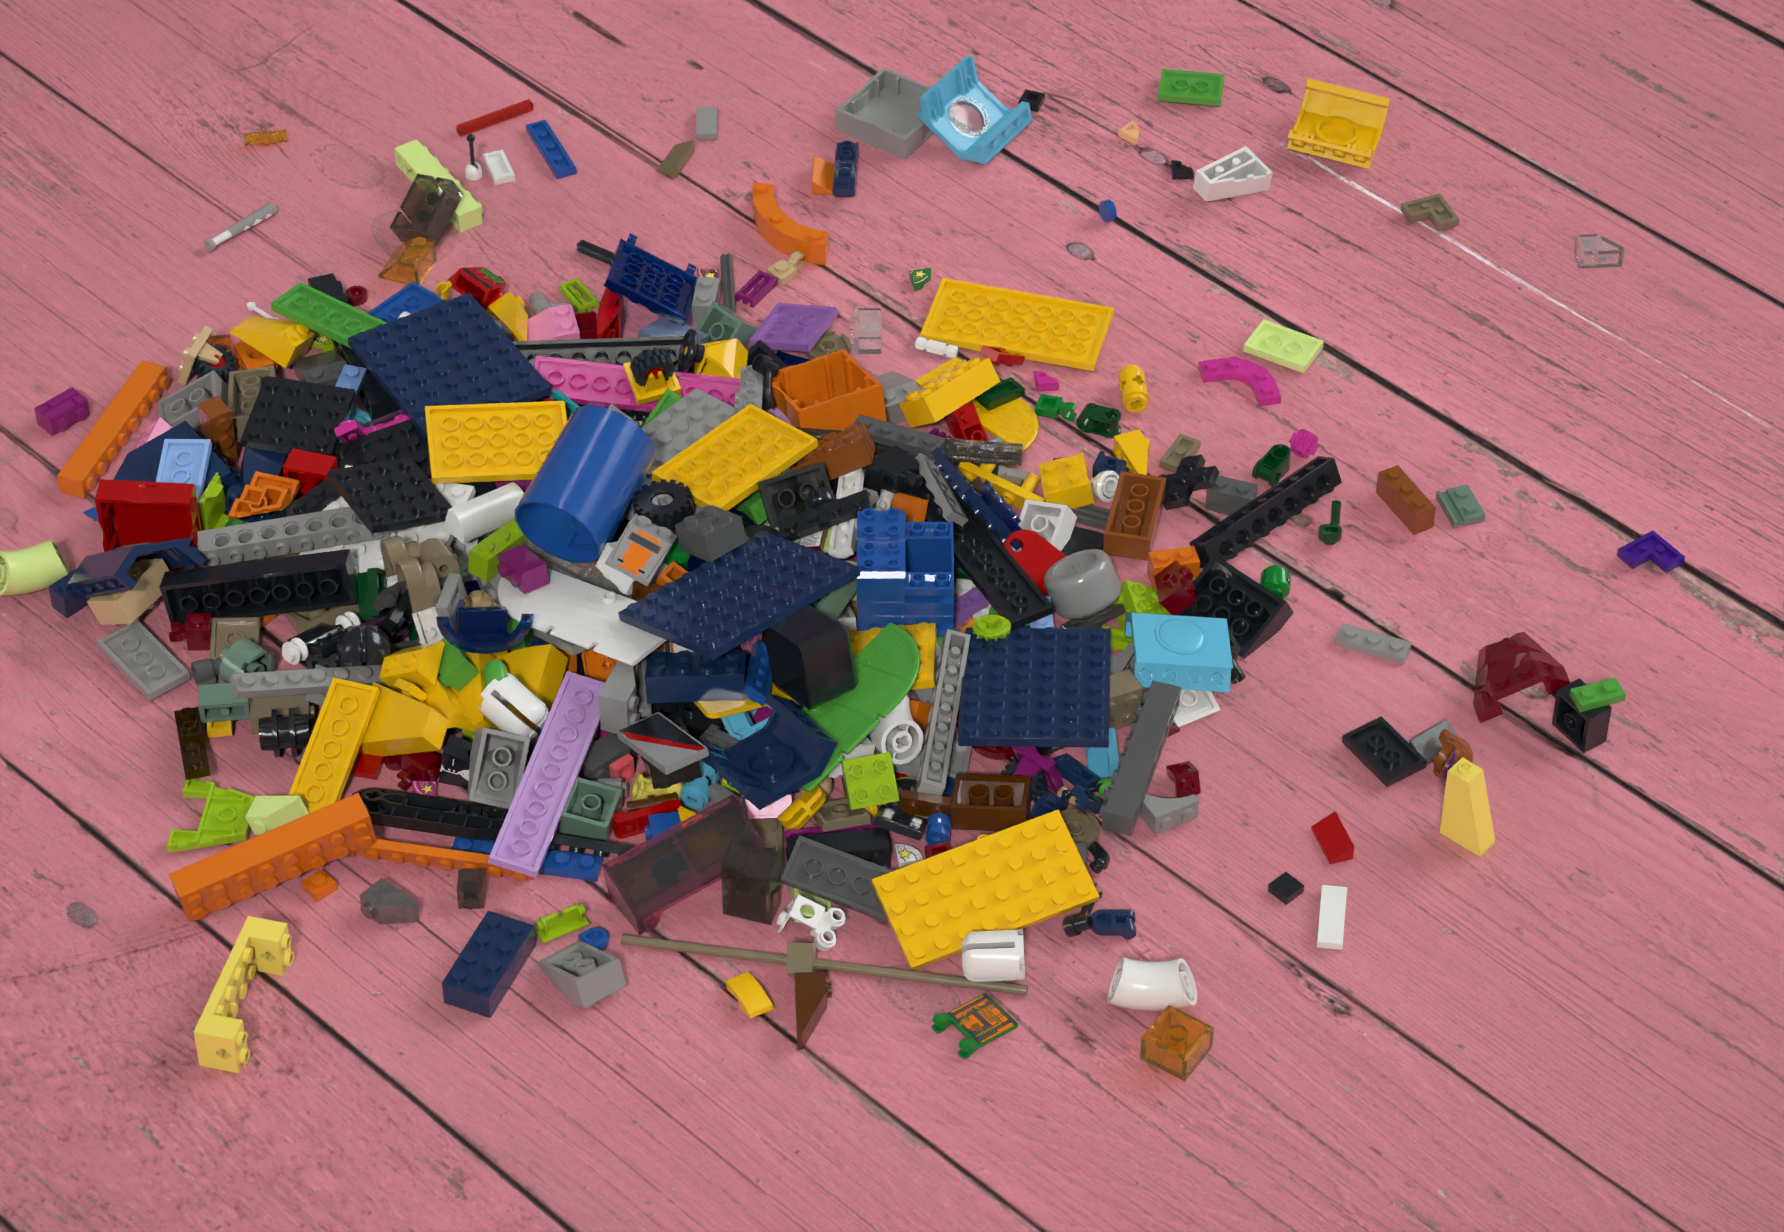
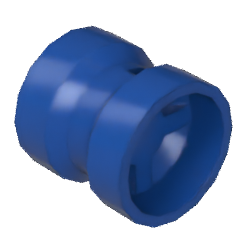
M934 813L929 816L925 841L928 845L946 841L950 843L952 820L948 815Z

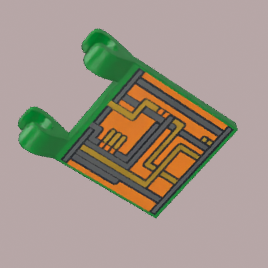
M986 992L946 1014H937L932 1019L935 1025H932V1029L936 1033H942L952 1024L967 1038L959 1042L961 1050L958 1051V1055L963 1059L969 1058L977 1049L1018 1028V1023Z

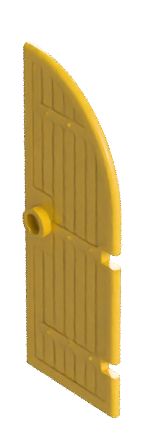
M953 357L916 379L915 382L922 389V384L930 380L936 381L939 379L937 375L946 370L952 371L955 369L954 365L962 360ZM975 398L969 401L973 402L983 429L996 438L1001 439L1002 442L1010 447L1017 448L1020 453L1031 446L1036 439L1039 430L1037 415L1032 407L1021 398L989 411L978 403Z

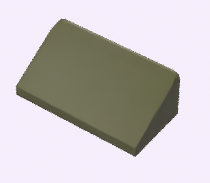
M694 141L674 145L657 169V172L677 177L694 154Z

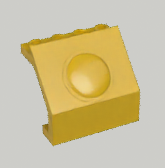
M1308 78L1300 112L1293 130L1290 129L1288 134L1289 142L1287 149L1369 169L1383 132L1391 102L1390 98Z

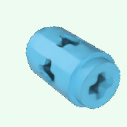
M703 759L695 762L680 791L681 802L693 810H699L707 805L710 799L708 786L715 782L718 783L721 778L711 766L702 761Z

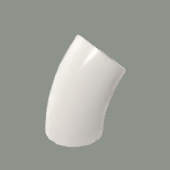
M906 695L885 718L879 716L876 718L880 723L869 733L880 754L890 752L892 763L899 765L909 763L916 758L923 745V732L912 718L910 700Z
M1122 957L1114 971L1107 995V1003L1110 1005L1140 1011L1175 1010L1193 1006L1197 1002V989L1193 974L1186 961L1182 958L1162 962H1147Z

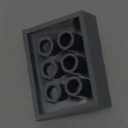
M1214 555L1193 582L1196 588L1194 591L1196 602L1178 615L1227 619L1228 629H1230L1240 646L1238 656L1245 659L1278 633L1294 612L1287 601Z

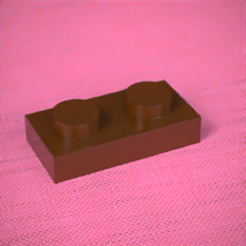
M903 790L900 811L906 812L909 815L929 817L934 813H943L950 817L952 797Z

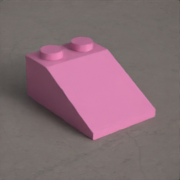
M572 304L549 307L528 319L527 341L580 339V332Z

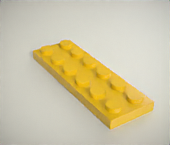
M333 677L288 796H300L309 814L340 801L381 691L378 687Z

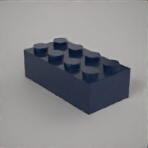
M731 649L714 660L699 653L686 650L679 651L678 653L658 651L649 654L645 673L647 704L746 700V694L743 692L748 670L746 650Z
M487 911L442 982L444 1003L491 1018L536 946L534 925Z

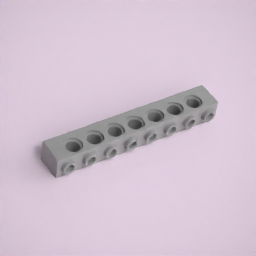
M349 506L198 531V550L200 555L206 559L202 566L208 567L389 538L390 531L371 534Z
M947 629L940 646L935 675V688L932 691L915 792L942 796L945 789L961 696L962 677H964L971 635Z

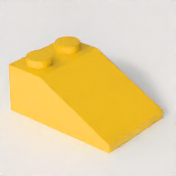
M257 316L249 317L230 331L231 334L284 368H287L306 355L315 336L314 332L301 323Z

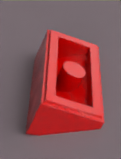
M1336 812L1311 826V830L1329 864L1353 859L1354 844Z

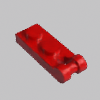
M679 798L628 813L623 811L616 812L613 816V824L615 825L613 828L614 836L618 839H624L645 833L644 826L649 825L648 815L678 812V808L682 806Z

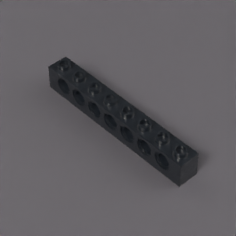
M1323 456L1316 457L1189 542L1190 546H1194L1200 560V568H1205L1214 555L1225 562L1235 558L1240 551L1253 546L1254 542L1261 537L1269 535L1271 530L1284 525L1290 517L1300 514L1303 511L1302 509L1316 503L1318 498L1334 491V488L1342 483L1335 459Z

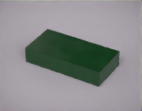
M1010 377L975 397V400L989 411L1024 396L1025 388Z

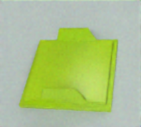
M217 472L197 502L204 530L225 527L230 520L228 515L224 514L226 511L224 486Z

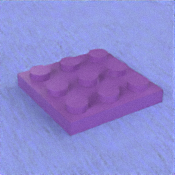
M778 303L749 339L750 347L761 340L769 349L799 351L802 353L810 352L837 317V308Z

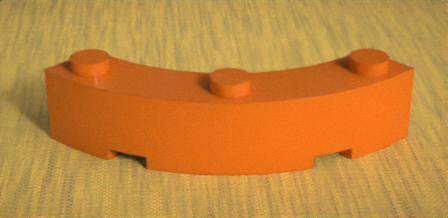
M753 182V219L761 236L771 246L785 255L799 251L804 254V257L800 259L801 261L826 265L829 253V231L812 229L790 219L781 211L775 201V184Z

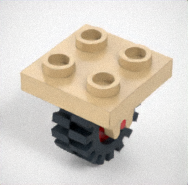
M205 325L201 332L197 331L191 341L193 345L191 347L187 346L184 350L182 358L185 360H182L177 369V372L180 373L178 383L186 386L193 374L194 376L198 375V379L213 370L225 383L228 382L229 372L233 371L235 367V357H231V351L226 352V347L220 349L219 344L213 347L212 343H209L213 332L212 328Z

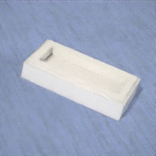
M503 150L482 154L483 161L494 185L515 181V174Z

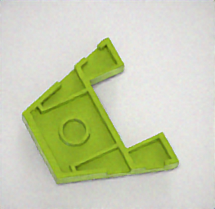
M195 778L185 781L183 788L184 797L206 799V803L197 831L171 829L166 845L168 853L247 841L250 826L245 816L255 799L254 796L231 788L225 790L216 787L214 782L208 780L202 782Z

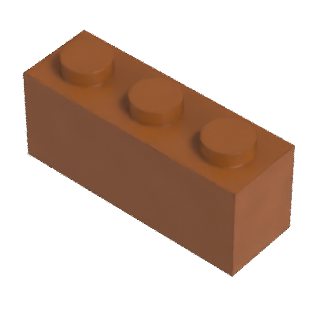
M218 395L197 404L201 432L204 434L203 437L211 440L215 450L219 455L226 458V463L229 466L237 463L238 455L231 410Z
M1398 465L1378 472L1376 493L1411 533L1415 535L1433 528L1436 507Z

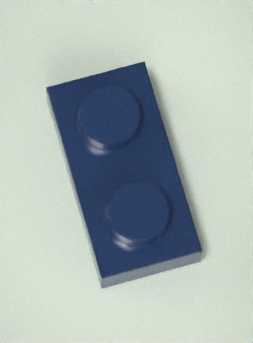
M1067 753L1052 758L1056 762V769L1062 775L1061 778L1066 779L1074 787L1077 784L1085 789L1096 787L1097 782L1101 780L1099 776Z

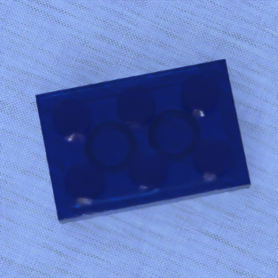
M977 476L971 483L988 506L1012 532L1023 530L1019 525L1022 520L1016 515L1007 501L998 494L988 480L983 482Z

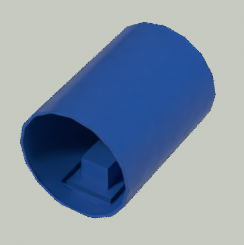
M593 405L577 407L569 417L514 510L515 521L521 532L533 544L557 558L572 563L594 562L604 550L606 543H610L633 503L634 495H636L638 489L642 488L647 479L646 474L655 460V447L650 437L636 423L618 412Z

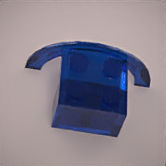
M505 606L457 607V633L451 627L448 616L436 617L442 636L454 647L469 653L490 654L502 652L521 642L533 624L534 614H521L519 625L511 634L507 630V609Z

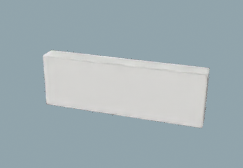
M1322 885L1316 948L1342 950L1347 887Z

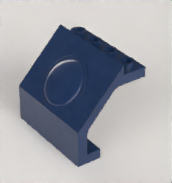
M186 420L129 452L113 480L156 482L164 439H205L203 437L204 434L192 428ZM213 444L203 493L216 472L219 473L221 483L226 488H230V486L235 484H242V479L238 476V472L226 463V458L218 454Z
M768 694L765 703L773 711L762 729L727 749H720L702 743L708 748L709 756L703 758L702 761L711 766L717 775L723 777L729 786L739 791V795L750 801L758 810L765 808L820 777L838 744L789 700L772 694Z

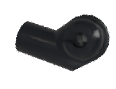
M1095 841L1088 848L1089 852L1094 856V861L1090 863V868L1096 874H1100L1103 869L1105 870L1108 867L1110 857L1103 847Z

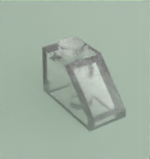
M1599 234L1576 235L1574 255L1578 269L1622 267L1624 247Z

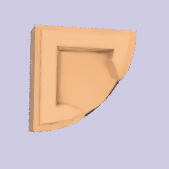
M1131 121L1119 130L1118 136L1136 145L1140 137L1138 125Z

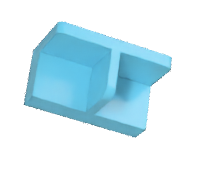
M1109 728V748L1085 747L1087 768L1101 779L1113 777L1114 771H1119L1115 728Z

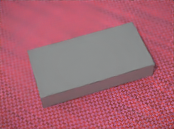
M697 107L696 140H716L718 132V107Z

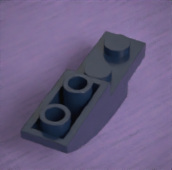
M852 141L837 142L833 196H854L858 143H853Z

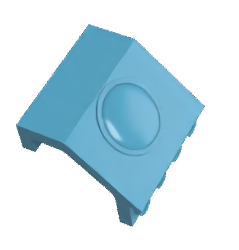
M1125 612L1124 636L1132 637L1134 650L1133 675L1142 687L1150 688L1152 681L1181 687V690L1230 692L1231 668H1233L1227 619Z

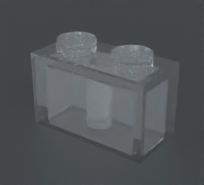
M854 308V317H850V330H854V332H850V344L854 345V354H881V308Z

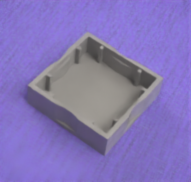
M883 67L867 81L860 91L853 94L836 109V130L906 160L934 134L916 116L921 111L919 98L931 87L917 83L909 77ZM953 105L950 109L951 118L953 117Z

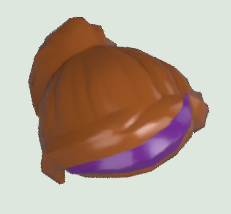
M1446 729L1442 730L1438 738L1441 741L1442 748L1438 757L1432 758L1434 762L1433 771L1435 776L1447 778L1448 770L1462 757L1473 763V751L1464 739Z

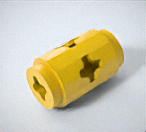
M1137 365L1123 367L1118 375L1122 404L1129 412H1141L1147 408L1149 403L1144 371Z

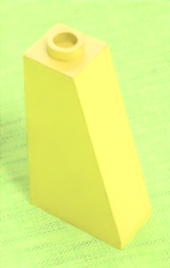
M1462 757L1447 772L1439 833L1481 857L1495 844L1484 771Z

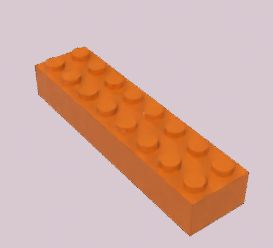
M356 793L174 871L169 876L187 920L192 922L203 919L208 914L217 910L226 909L231 904L240 900L249 899L254 894L263 890L272 889L284 881L296 879L307 871L319 869L335 859H342L358 849H365L372 843L377 842L370 815L359 793Z

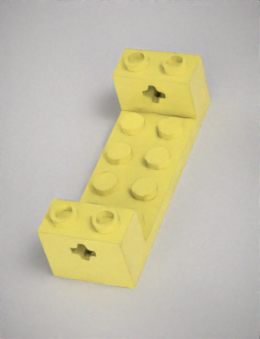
M252 916L247 917L194 1030L199 1066L240 1073L243 1064H247L250 1057V1049L247 1048L246 1044L247 1032L244 1031L243 1020L235 1019L238 1013V1005L240 1000L245 998L247 985L250 980L254 979L256 971L284 976L287 967L292 966L294 952L291 951L292 936L288 932L287 923Z

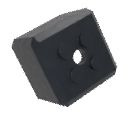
M808 605L764 630L774 685L808 710L855 689L858 681L849 629L817 608Z

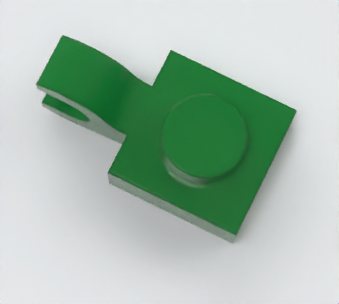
M1041 394L1035 406V413L1038 416L1057 419L1058 415H1061L1067 421H1074L1077 415L1074 412L1076 404L1073 402H1063V397Z

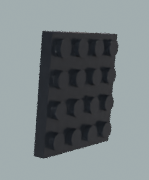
M265 376L240 439L241 446L290 454L294 448L333 456L339 441L334 428L347 419L355 398V389Z
M411 457L328 470L327 479L371 534L442 522L446 520L448 509L452 508Z

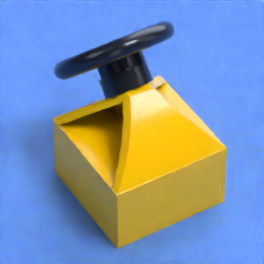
M689 329L686 332L678 354V370L680 372L686 373L694 362V374L740 379L741 367H747L748 350L737 338L697 344L698 335L696 330Z

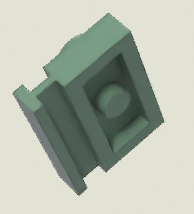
M1468 485L1446 489V492L1442 493L1437 491L1436 499L1453 529L1461 524L1468 526L1485 522L1486 515Z

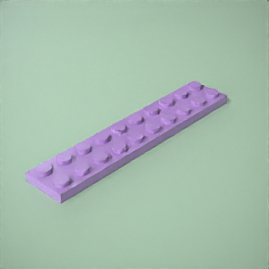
M569 671L566 672L490 853L489 864L537 878L599 726V694L605 682Z

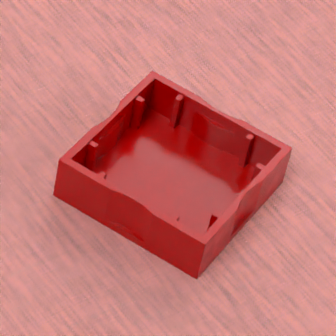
M100 479L95 496L98 521L103 531L102 544L104 552L191 537L193 539L189 545L198 549V531L202 530L195 484ZM185 568L170 569L169 571L184 570Z

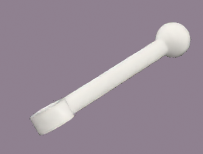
M255 302L247 303L248 310H254L265 318L279 319L277 317L273 318L256 307Z

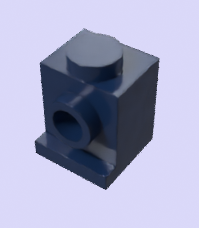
M1100 451L1093 464L1092 478L1106 470L1114 471L1120 476L1121 471L1129 472V468L1126 467L1125 460L1106 456L1104 451Z

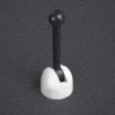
M469 134L466 139L469 142L471 162L465 167V177L468 180L475 181L482 177V168L480 164L475 162L473 145L475 136Z

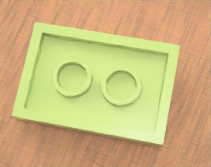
M1263 319L1244 344L1243 352L1305 373L1323 349L1324 341Z

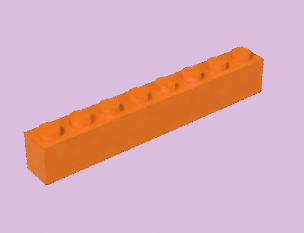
M143 360L139 363L58 473L57 479L60 493L85 499L90 491L94 490L96 483L101 476L105 475L108 466L112 461H115L121 448L126 446L129 437L133 432H136L143 418L147 417L149 410L153 404L157 403L164 389L168 388L170 378L167 374L166 366Z

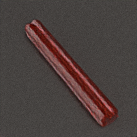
M530 99L458 124L456 126L457 134L462 137L534 110L533 103Z

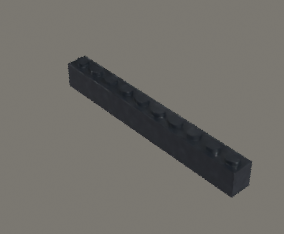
M333 273L307 279L308 286L349 305L348 295L343 293L341 281H337ZM331 339L337 353L346 361L347 365L367 368L351 348ZM367 368V376L359 392V397L372 423L395 418L399 415V406Z

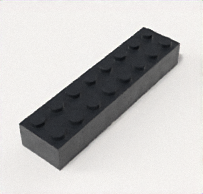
M350 549L168 571L164 573L159 586L170 623L178 622L184 625L186 624L187 613H211L212 618H245L357 605L358 602L357 573Z

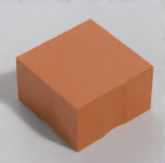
M844 349L814 358L802 364L782 368L777 376L772 377V397L775 406L785 414L792 426L813 436L818 441L823 439L828 433L843 431L845 427L855 422L859 414L887 422L882 384L868 371L862 369L858 362Z

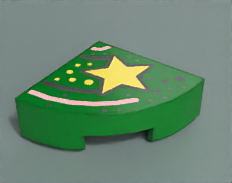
M931 268L909 271V278L914 291L922 289L931 280Z

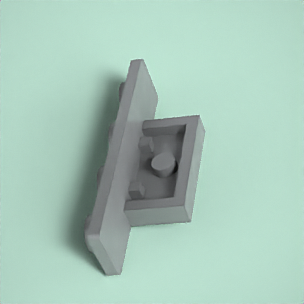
M752 365L741 367L740 390L735 391L734 407L738 409V412L749 404L762 409L763 376L754 371Z

